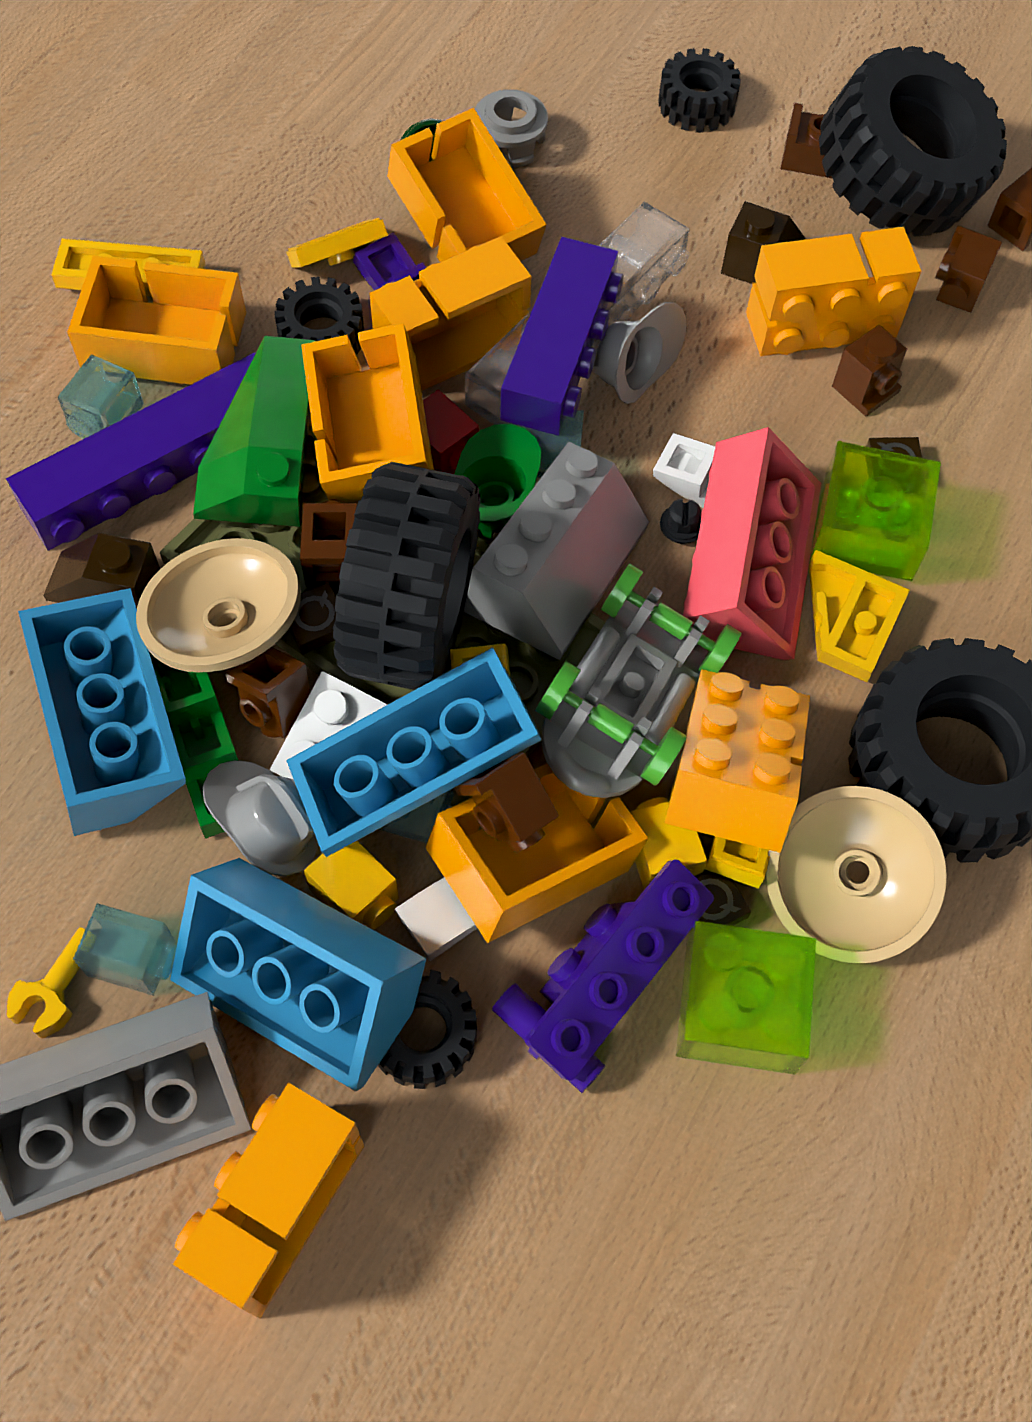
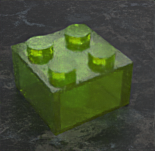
M837 441L824 478L810 560L815 550H818L870 573L913 581L929 549L941 462Z
M695 921L686 944L675 1057L795 1075L809 1059L816 938Z

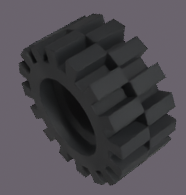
M695 48L687 49V56H684L680 51L674 54V60L669 58L665 62V68L662 69L658 107H661L660 112L663 117L669 115L668 122L675 126L680 121L682 122V130L688 131L691 125L696 126V133H703L704 126L708 125L710 131L718 129L719 123L725 126L729 123V118H733L741 79H739L740 71L738 68L734 69L735 63L731 59L723 62L724 54L717 51L714 57L709 56L710 49L705 48L702 49V54H696ZM691 89H702L707 92H699Z
M311 277L312 285L306 286L302 279L295 282L296 292L289 287L283 291L284 299L278 298L276 302L277 311H274L278 337L315 340L316 342L348 335L353 350L358 355L361 346L357 332L364 331L362 303L360 304L359 296L356 292L351 293L349 285L343 282L337 288L336 279L328 277L326 284H320V277ZM316 318H330L337 321L333 326L320 330L309 329L303 326L308 321Z
M431 969L429 976H422L414 1009L420 1007L431 1008L443 1017L446 1023V1033L443 1040L430 1050L417 1051L406 1046L398 1034L378 1064L379 1068L386 1075L390 1073L394 1077L395 1082L403 1086L405 1082L414 1083V1089H425L426 1083L435 1082L436 1087L446 1084L445 1078L452 1074L456 1078L463 1071V1064L466 1060L470 1062L474 1053V1044L477 1042L476 1010L472 1008V999L468 992H462L459 989V982L451 976L448 981L441 979V972Z

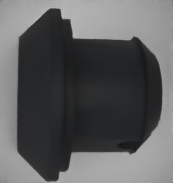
M683 499L675 500L662 513L660 519L661 531L665 537L680 544L692 543L698 539L701 524L700 506L690 499L687 503H684Z

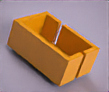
M474 107L437 124L431 155L433 161L429 162L434 136L429 128L391 144L387 177L430 247L433 249L439 246L437 258L440 262L468 251L473 246L482 245L502 236L520 261L537 254L547 224Z
M897 227L861 232L859 240L873 277H868L852 233L762 245L754 276L756 283L752 284L746 310L760 356L788 355L796 351L824 347L836 348L841 345L852 344L877 325H881L896 338L922 272L905 228Z
M502 236L482 245L473 246L468 251L440 263L429 265L424 270L419 271V279L415 281L410 276H407L396 282L387 283L381 288L370 292L373 329L404 323L416 356L421 391L518 347L530 317L527 308L530 307L532 276Z
M101 256L92 257L67 331L81 371L191 385L233 364L235 357L233 346H238L246 316L238 273L146 262L144 272L153 303H149L137 261Z
M404 323L357 332L360 346L370 367L369 370L362 371L348 335L301 345L312 429L317 438L314 443L319 481L329 500L358 504V501L363 497V489L367 481L372 479V472L376 468L390 462L434 470L416 356Z
M701 669L685 729L687 738L681 748L665 824L781 853L799 798L801 764L804 755L810 695L798 693L789 687L779 685L769 686L761 684L759 689L749 687L750 681L741 679L732 673H716Z
M545 764L534 770L560 816L542 828L545 835L537 843L524 850L514 852L508 841H497L495 837H490L483 829L478 831L480 825L473 812L476 803L473 798H470L438 813L426 845V850L486 942L489 943L630 870L649 838L619 797L609 801L595 829H593L590 823L594 822L606 798L586 796L570 789L554 775L549 765Z
M289 1082L279 1097L271 1094L260 1107L252 1123V1129L257 1132L244 1153L234 1152L221 1168L214 1183V1187L219 1192L216 1195L218 1199L211 1209L208 1208L205 1214L199 1211L194 1213L183 1227L175 1243V1248L180 1253L173 1262L174 1266L261 1319L365 1147L355 1122Z

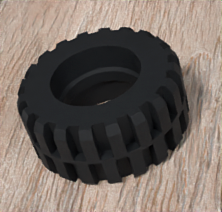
M900 46L873 54L857 68L823 116L820 125L819 148L820 155L825 156L822 159L825 174L827 177L832 176L834 180L832 188L839 198L844 196L850 202L848 208L857 216L862 213L870 219L869 224L879 229L884 227H904L907 235L912 232L913 237L942 233L958 222L999 178L1003 170L1004 160L1006 159L1007 140L1004 139L1006 134L1004 120L998 119V106L993 97L988 98L984 93L985 86L977 77L973 80L965 73L966 68L957 61L952 64L945 60L944 54L936 51L924 53L922 47L915 46L906 47L904 50ZM904 135L910 138L914 143H916L921 150H919L913 144H911L904 137Z
M396 462L382 465L372 472V479L367 481L363 489V497L358 501L354 513L353 526L349 530L346 542L347 549L339 575V592L336 595L335 602L336 621L333 625V638L336 640L334 655L337 658L338 666L348 676L416 690L446 673L451 658L450 650L455 648V641L462 623V615L474 567L473 561L478 541L477 532L480 523L479 506L481 499L478 486L468 477Z
M946 638L933 640L928 650L925 646L918 645L904 652L900 661H892L881 672L876 684L871 688L858 713V718L851 730L849 745L853 750L848 757L850 774L854 777L861 776L856 786L872 787L892 793L919 811L935 831L945 858L951 852L956 853L957 860L960 863L978 862L986 853L988 858L994 860L1008 855L1016 846L1023 847L1032 839V660L1029 659L1027 663H1024L1013 657L1015 650L999 644L996 649L984 647V640L965 638L961 645H955L954 639ZM932 717H951L969 722L978 727L994 741L1002 753L1007 770V781L999 784L980 785L965 782L949 775L938 767L925 752L919 740L916 723Z

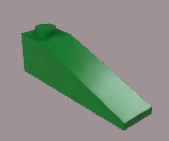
M264 336L198 467L193 511L194 519L300 527L310 416L301 345L315 342V340Z

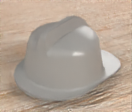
M664 302L652 309L641 320L617 321L607 328L603 341H600L599 347L596 350L592 372L599 375L607 384L615 387L619 399L624 403H634L638 400L646 389L659 379L675 362L686 335V317L683 308L675 302Z
M236 760L219 764L208 773L202 787L204 803L212 817L234 841L240 852L252 865L270 875L287 877L300 873L313 861L317 850V839L292 778L275 776L268 769L255 763Z

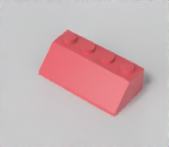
M769 427L716 442L713 462L709 471L704 508L701 512V524L696 550L692 559L693 565L687 596L684 600L683 616L693 622L691 626L694 625L700 615L709 620L702 634L714 642L724 627L729 624L742 632L734 649L786 661L792 660L795 657L822 483Z

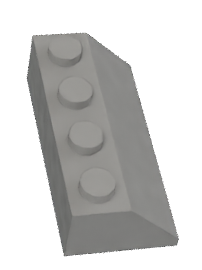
M568 442L473 567L463 612L560 660L649 524L647 517L615 463Z
M208 991L0 1065V1211L5 1221L251 1130L226 1040Z

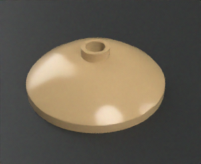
M243 538L208 542L178 555L153 576L139 599L136 612L137 629L149 652L169 667L188 672H213L233 668L258 657L272 647L286 633L299 609L301 601L300 582L291 561L274 546L261 541Z
M843 786L828 789L809 797L795 808L781 853L771 850L768 853L770 859L766 870V882L771 903L777 916L790 934L800 943L829 959L847 963H870L885 960L902 953L925 935L934 923L944 901L947 884L946 861L935 831L923 815L902 798L881 789L865 786ZM853 861H862L868 866L869 877L866 881L855 882L850 878L848 867Z

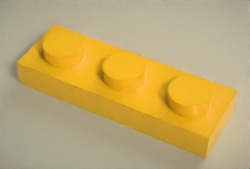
M62 238L51 276L56 288L81 290L93 256L135 260L138 264L146 295L151 296L144 272L146 262L204 269L205 260L202 250Z

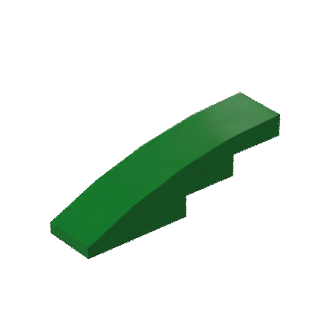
M149 652L200 828L205 839L218 835L225 831L212 817L204 803L202 787L208 773L216 766L239 760L207 672H188L169 667Z

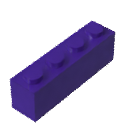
M561 236L501 387V421L559 436L565 418L575 417L582 393V388L577 387L581 377L589 379L596 356V349L592 348L595 339L603 341L610 318V311L606 310L608 302L616 304L621 292L624 274L616 272L619 251Z

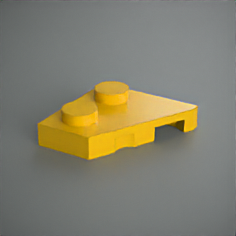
M815 550L809 564L817 661L864 682H868L910 590Z

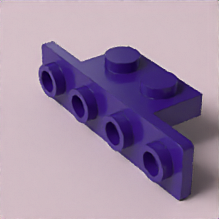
M669 860L635 902L607 903L598 908L584 925V930L587 934L574 949L569 948L562 952L549 967L547 974L551 978L539 992L552 1005L526 1036V1045L562 1079L573 1080L714 900L713 894L679 860Z

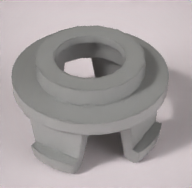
M513 89L499 90L482 98L476 105L475 110L497 146L507 148L512 168L532 163L536 141L543 143L545 140L548 114L544 104L530 93ZM514 107L527 113L523 118L511 121Z

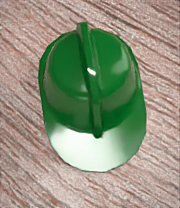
M495 424L480 430L472 436L461 452L454 473L455 475L468 477L479 488L481 503L479 506L480 523L478 529L481 530L485 539L491 540L495 532H501L534 488L541 466L542 451L536 437L527 429L513 424Z

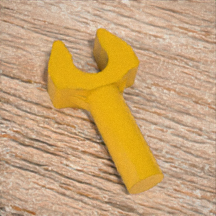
M79 927L44 979L36 982L19 980L15 983L9 992L7 1000V1017L13 1023L19 1024L28 1014L33 1004L43 1001L46 1003L44 1013L38 1017L32 1029L39 1038L44 1039L62 1029L72 1017V1011L65 1005L64 991L99 941V938L86 929Z

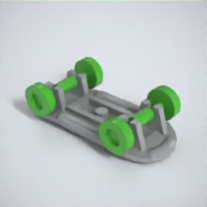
M630 563L601 608L603 612L610 616L581 662L575 667L565 661L535 710L546 717L542 726L541 746L545 760L554 775L570 789L591 797L608 798L622 795L636 787L643 779L655 786L660 782L687 738L685 734L673 728L698 682L701 669L718 673L742 632L727 624L714 642L702 634L709 620L700 615L694 625L691 626L693 622L662 602L657 604L663 593L661 590L653 587L646 599L632 590L643 574V571Z

